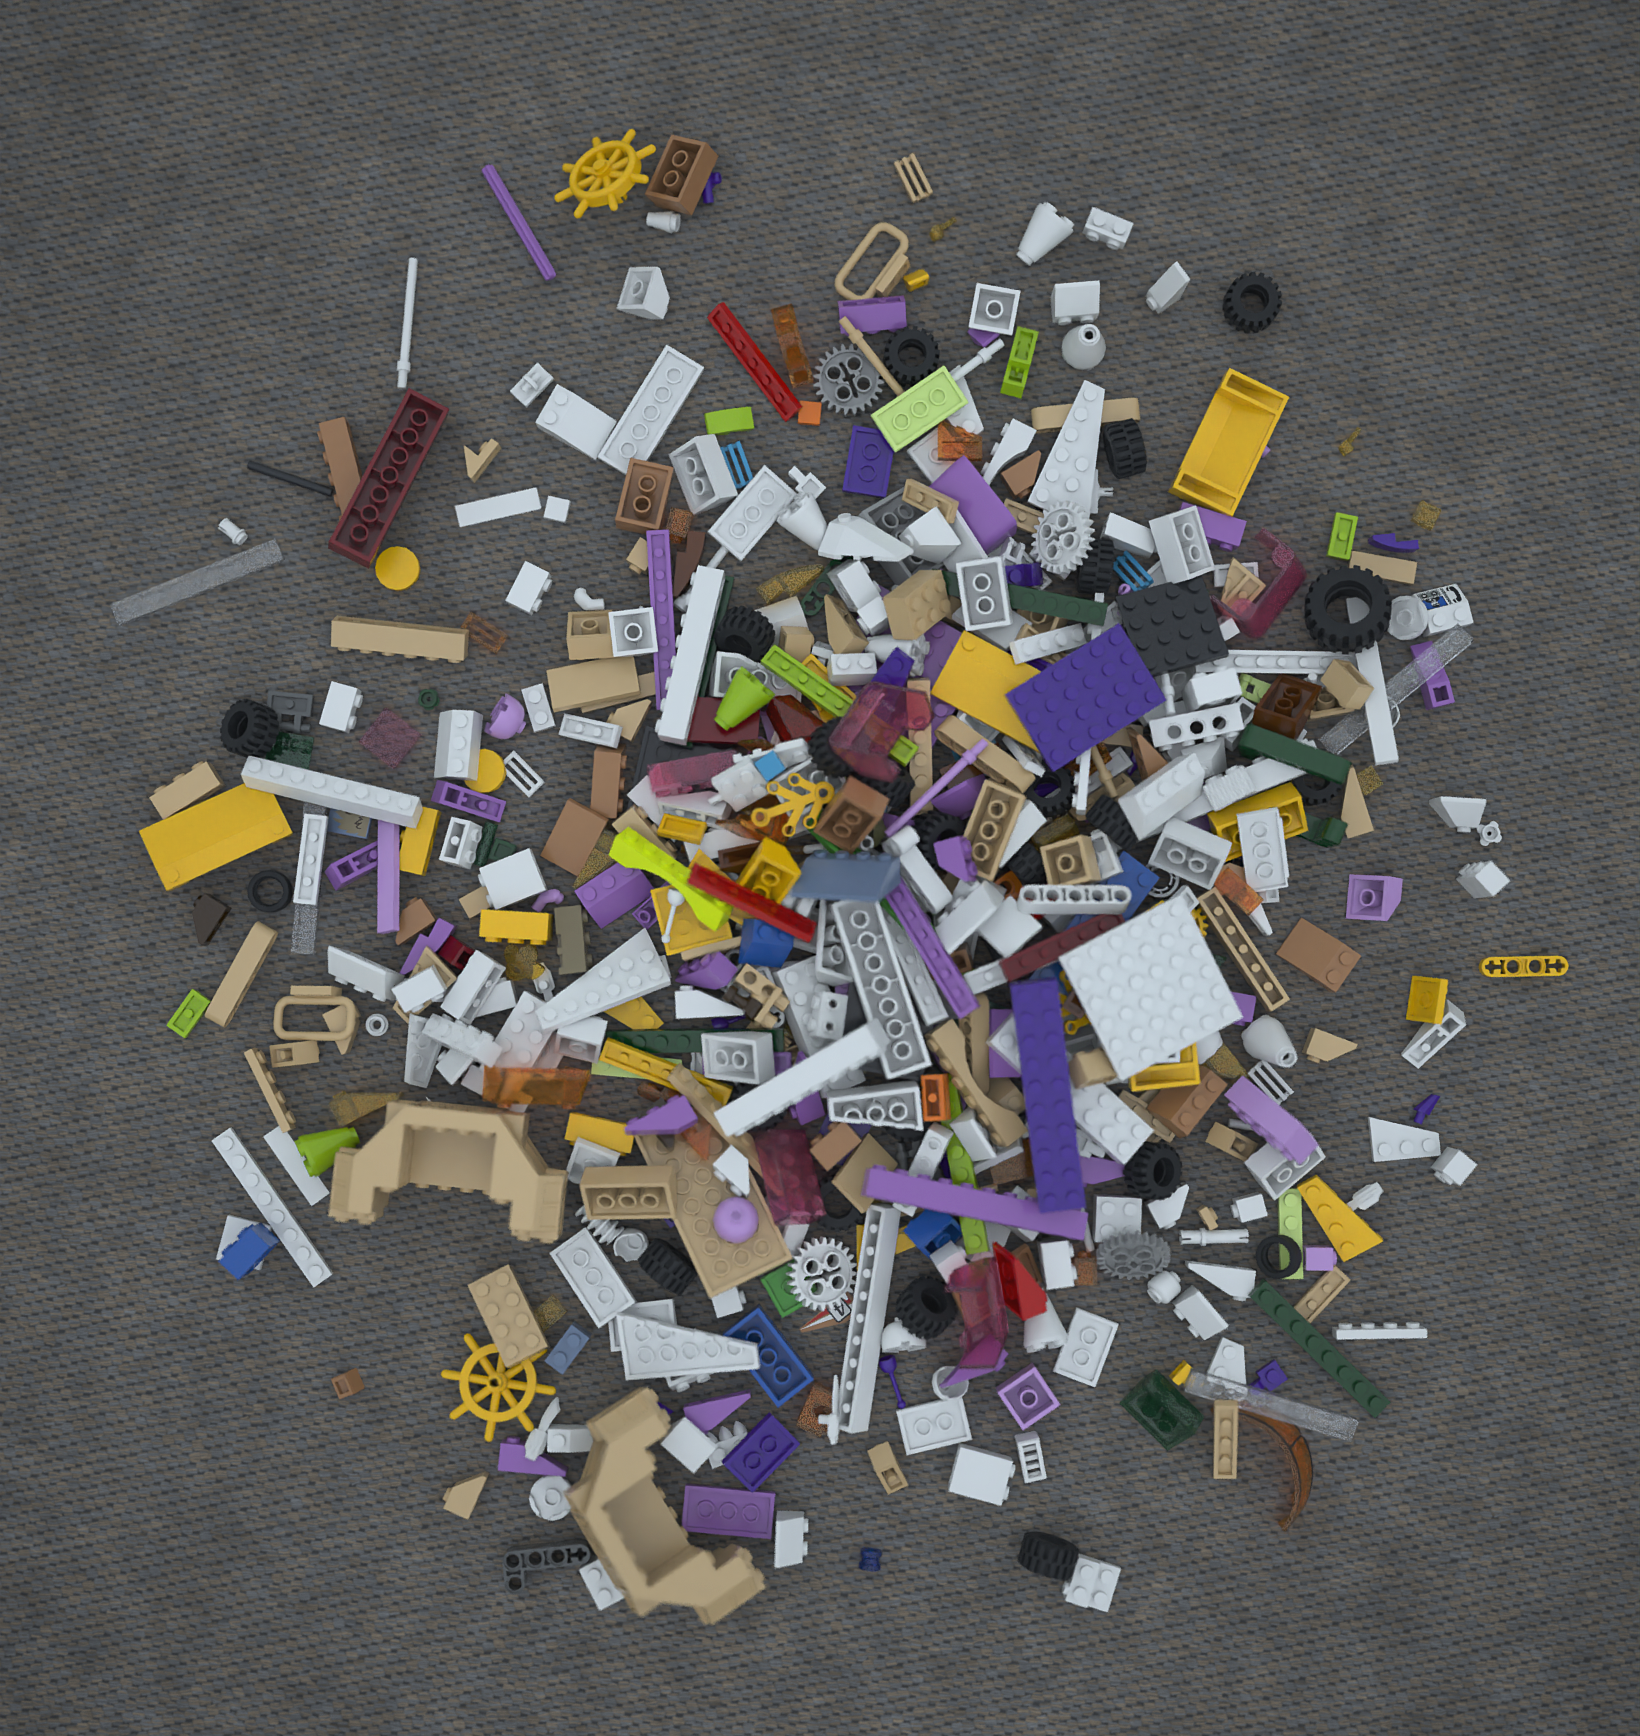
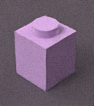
M1303 1245V1269L1333 1271V1265H1336L1337 1255L1331 1246Z

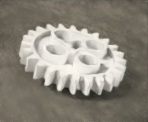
M1064 500V502L1057 501L1056 506L1049 505L1050 511L1043 510L1045 517H1038L1040 525H1034L1037 533L1032 534L1036 541L1031 544V546L1036 547L1033 554L1038 555L1036 562L1041 563L1040 567L1045 568L1048 572L1057 574H1069L1070 570L1075 571L1076 564L1082 566L1081 558H1088L1086 550H1092L1089 542L1095 540L1090 537V534L1095 531V529L1089 527L1093 523V520L1088 519L1090 513L1085 512V507L1079 506L1078 503Z
M820 1236L819 1241L816 1238H811V1244L804 1241V1249L797 1247L798 1256L792 1255V1258L795 1260L794 1263L787 1264L792 1268V1271L786 1273V1275L792 1277L787 1284L794 1286L790 1293L797 1294L795 1300L802 1301L803 1306L807 1307L810 1304V1309L816 1310L817 1306L821 1311L825 1310V1306L832 1310L833 1303L841 1306L840 1298L848 1300L845 1293L847 1291L853 1293L850 1284H856L852 1276H856L857 1272L852 1271V1268L857 1266V1263L850 1262L854 1255L847 1254L849 1248L846 1246L842 1247V1242H835V1239L830 1237L826 1240V1237ZM832 1254L833 1261L828 1265L827 1258ZM812 1260V1269L807 1271L806 1265ZM812 1276L811 1278L806 1279V1281L804 1280L805 1277ZM837 1276L838 1283L833 1287L832 1279ZM817 1282L818 1288L812 1293L811 1287Z

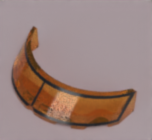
M1227 1398L1226 1400H1237L1238 1419L1254 1424L1267 1432L1279 1444L1289 1461L1294 1479V1492L1291 1496L1292 1510L1288 1516L1277 1522L1280 1528L1286 1532L1304 1509L1311 1492L1313 1463L1307 1441L1301 1435L1298 1426L1284 1412L1271 1404L1250 1398ZM1212 1407L1210 1411L1214 1415V1407Z

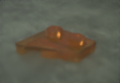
M945 420L937 424V461H956L963 455L969 461H982L981 436L969 433L958 425L954 427L946 423Z

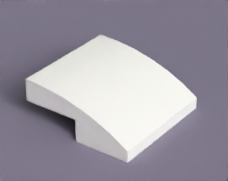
M1009 896L976 931L1004 958H1007L1019 952L1028 940L1041 931L1042 926L1030 914L1022 913L1017 907V901Z

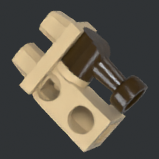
M747 963L722 997L727 1003H730L732 1000L743 1009V1015L752 1021L753 1024L756 1026L761 1024L768 1029H771L778 1020L777 1017L768 1012L770 1008L774 1006L783 1012L790 1003L781 994L783 991L781 988ZM736 986L750 993V997L746 999L738 994Z

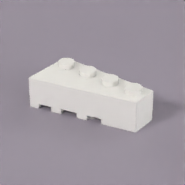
M915 1080L826 1091L827 1109L831 1121L857 1124L868 1123L875 1126L887 1125L894 1126L895 1128L904 1129L905 1127L923 1131L919 1086Z

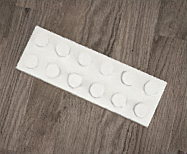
M666 345L597 456L598 459L624 475L627 473L630 458L648 461L705 370L704 367Z

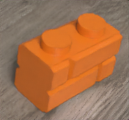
M948 1074L921 1075V1085L923 1086L921 1089L923 1121L951 1119Z

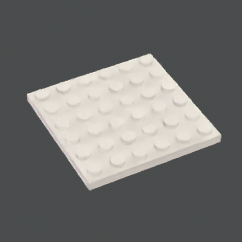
M1181 894L1058 957L1121 1081L1243 1018Z

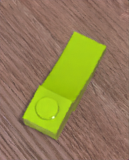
M1017 326L1000 393L1022 398L1039 331Z

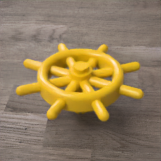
M629 129L621 141L613 140L601 143L600 138L594 137L592 139L593 148L584 153L575 164H563L562 170L570 173V187L557 193L554 196L555 201L561 202L574 195L580 203L574 211V217L577 219L583 216L588 207H600L609 204L610 210L616 211L618 204L624 202L621 197L626 200V193L635 183H648L649 177L640 174L642 168L641 159L653 154L656 151V147L651 144L636 152L630 145L636 135L634 129Z
M465 1334L464 1341L473 1354L467 1359L461 1372L447 1369L441 1372L443 1378L459 1381L460 1393L464 1403L450 1412V1418L455 1420L470 1410L477 1417L487 1420L484 1436L487 1442L493 1440L496 1422L507 1421L515 1417L519 1419L526 1431L531 1432L534 1429V1425L524 1411L529 1407L536 1393L554 1395L556 1393L554 1386L537 1384V1373L533 1362L543 1356L547 1349L511 1367L505 1372L506 1366L500 1353L496 1370L486 1357L489 1354L499 1352L495 1343L480 1348L471 1334ZM478 1362L488 1376L472 1373ZM525 1369L527 1382L511 1380V1378ZM470 1383L487 1385L472 1395ZM509 1389L525 1391L519 1403ZM492 1393L490 1408L486 1410L478 1403ZM501 1395L510 1406V1410L498 1412Z

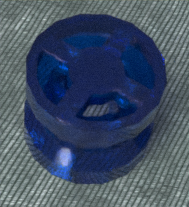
M870 1547L860 1548L862 1559L859 1562V1568L865 1571H880L881 1564L879 1559L882 1557V1550Z

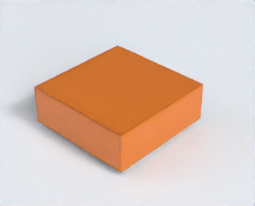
M800 401L802 408L799 410L798 424L820 426L821 402Z

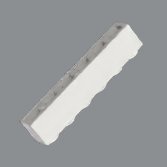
M810 811L800 816L795 827L796 832L791 837H787L781 832L782 825L787 823L789 819L786 812L770 818L769 823L763 827L756 826L752 820L745 822L736 820L729 823V826L723 830L710 828L707 830L708 833L704 834L701 845L683 841L689 864L699 848L713 862H718V850L761 842L765 837L780 843L810 834L802 824L803 817L809 815ZM763 813L757 814L756 820H762L764 817ZM791 826L785 828V833L789 834L792 832Z

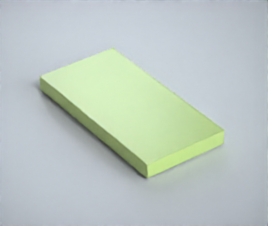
M942 366L871 414L870 417L896 453L969 402L946 367Z

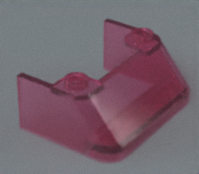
M1262 528L1254 538L1273 551L1271 555L1272 562L1281 571L1258 602L1254 604L1246 598H1241L1235 601L1231 607H1228L1214 595L1210 596L1214 612L1220 616L1232 617L1238 629L1251 639H1258L1267 632L1307 577L1306 569L1294 551L1265 528Z
M985 1257L953 1269L952 1273L949 1274L945 1287L946 1292H959L965 1329L959 1337L960 1347L964 1350L959 1364L960 1369H996L1008 1337V1321L996 1257Z

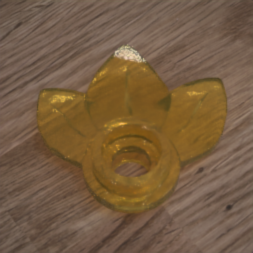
M510 943L504 951V958L507 962L505 970L509 979L513 981H520L524 978L534 980L544 973L545 967L536 962L538 950L535 945L527 944L518 949L517 946Z

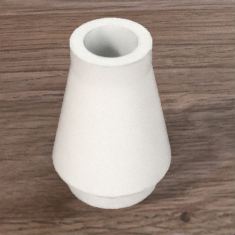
M675 211L649 212L647 215L648 226H653L669 233H673V231L678 232L680 228V214L675 213Z

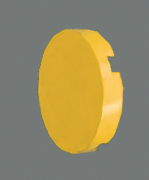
M400 546L389 547L377 558L375 565L376 576L381 584L390 590H407L419 578V560L407 548Z
M480 749L477 781L464 780L465 784L471 790L482 794L499 789L507 774L503 758L494 751Z

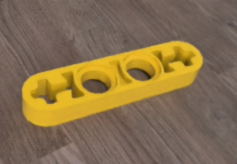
M1562 956L1487 957L1479 963V971L1486 977L1560 976L1567 972L1569 965ZM1556 959L1559 964H1562V968H1558V972L1555 968H1546V964H1554ZM1511 960H1514L1518 965V969L1514 973H1510L1507 970V963ZM1532 960H1537L1540 964V969L1536 973L1529 969V963ZM1489 961H1491L1492 965H1501V969H1492L1490 973L1488 969H1485V965H1488Z

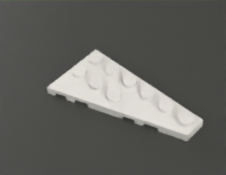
M1084 380L1027 503L1042 510L1050 511L1049 505L1056 506L1057 501L1064 502L1066 500L1078 503L1079 506L1085 507V512L1090 513L1105 389Z
M646 928L634 935L536 1011V1016L544 1034L671 985V980Z
M618 1312L616 1314L626 1380L759 1369L760 1367L757 1343Z

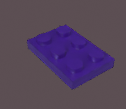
M853 425L842 492L882 499L886 498L894 451L879 429Z
M769 1412L721 1462L753 1493L800 1443Z

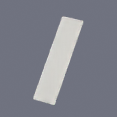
M536 487L457 505L455 508L459 526L463 527L541 509Z
M280 1126L264 1136L266 1142L311 1206L329 1194V1191L318 1176H309L303 1163L306 1158L304 1156L301 1157L295 1142L288 1132L282 1133Z

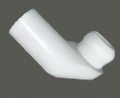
M584 588L576 589L574 600L582 609L586 611L605 609L604 599H591Z

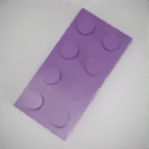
M686 1484L682 1526L687 1532L771 1539L775 1492L755 1490L752 1493L749 1489Z

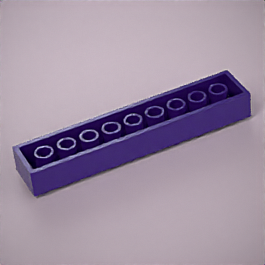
M1049 977L1010 982L1039 1212L1041 1214L1086 1208L1057 979Z

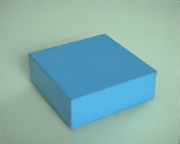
M774 750L754 763L767 782L786 769Z

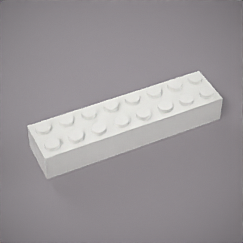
M842 900L829 904L867 1023L877 1018L891 1041L885 1046L887 1050L878 1055L885 1078L891 1079L930 1066L931 1062L879 902Z
M1012 1011L985 1043L1021 1075ZM1066 1050L1068 1063L1073 1058L1072 1055ZM1069 1075L1075 1125L1114 1161L1125 1165L1154 1130L1103 1083L1076 1090Z
M876 1018L714 1112V1115L727 1137L733 1133L737 1137L769 1117L783 1111L790 1105L797 1103L809 1094L816 1092L828 1083L868 1061L866 1057L869 1060L877 1057L887 1050L885 1046L891 1041Z

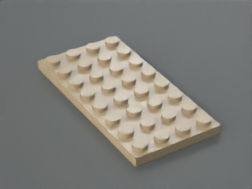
M693 1106L691 1108L698 1118V1123L679 1134H675L674 1150L671 1153L655 1135H634V1138L647 1166H674L677 1181L676 1218L672 1219L711 1299L793 1258L750 1168L749 1197L747 1200L757 1210L759 1218L757 1230L750 1239L736 1244L722 1239L717 1234L713 1222L716 1208L727 1198L738 1197L731 1191V1185L726 1180L721 1182L713 1174L715 1172L713 1164L731 1145Z

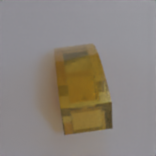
M822 564L807 565L785 571L759 585L756 588V592L766 605L770 604L784 592L791 598L822 574L824 566Z

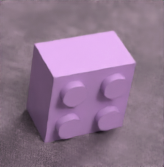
M1033 1363L995 1387L1022 1430L1060 1406L1059 1401Z

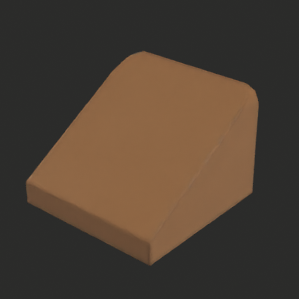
M357 1368L331 1378L339 1399L353 1395L365 1388Z

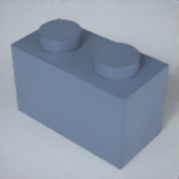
M574 1321L545 1359V1362L563 1375L592 1334Z

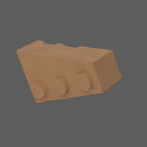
M618 743L617 749L598 744L594 751L590 809L605 818L616 819L619 812H623L624 799L620 798L621 791L625 789L623 770L626 769L627 756H625L626 744Z

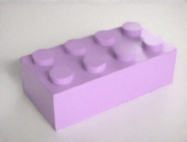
M1244 1076L1224 1094L1229 1100L1227 1105L1236 1113V1116L1243 1123H1248L1256 1134L1265 1137V1140L1274 1149L1277 1147L1288 1161L1294 1159L1300 1165L1318 1146V1143L1299 1121Z

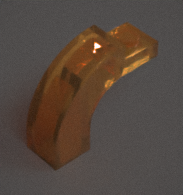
M792 303L770 309L779 348L792 388L813 383L810 364L802 344Z

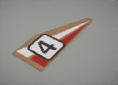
M847 1291L845 1294L848 1300L840 1298L841 1306L833 1303L832 1310L825 1307L824 1311H820L799 1330L803 1333L846 1323L851 1317L853 1297Z

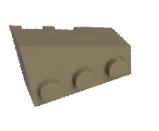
M583 905L554 908L556 935L559 946L557 954L560 956L561 964L559 975L589 971L590 967L594 966L592 953L588 954V945H591L590 931L586 932L585 923L589 922L588 911L583 909Z

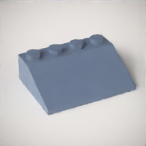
M815 850L813 854L806 858L801 868V874L792 888L791 897L879 902L901 883L900 857L892 856L891 853L870 855L869 852L849 854L848 851L828 853L827 850Z

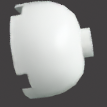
M898 1317L894 1318L895 1322L888 1324L883 1329L881 1347L884 1353H899V1351L904 1350L909 1352L926 1348L924 1337L920 1339L916 1337L915 1333L911 1335L908 1332L909 1329L901 1325L902 1321L898 1320Z

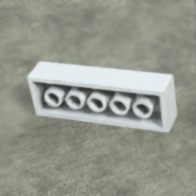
M816 955L771 972L776 986L783 990L781 994L790 1001L783 1012L799 1052L802 1051L807 1058L835 1043L810 1038L809 1031L807 1030L808 1021L812 1018V997L816 992L825 991L831 993L828 984L817 981L815 973ZM854 1069L837 1080L828 1083L818 1090L820 1098H826V1091L848 1089L866 1081L863 1071Z

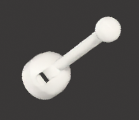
M669 888L667 896L672 907L665 934L661 937L664 943L670 941L669 933L676 906L682 904L685 900V897L677 889Z

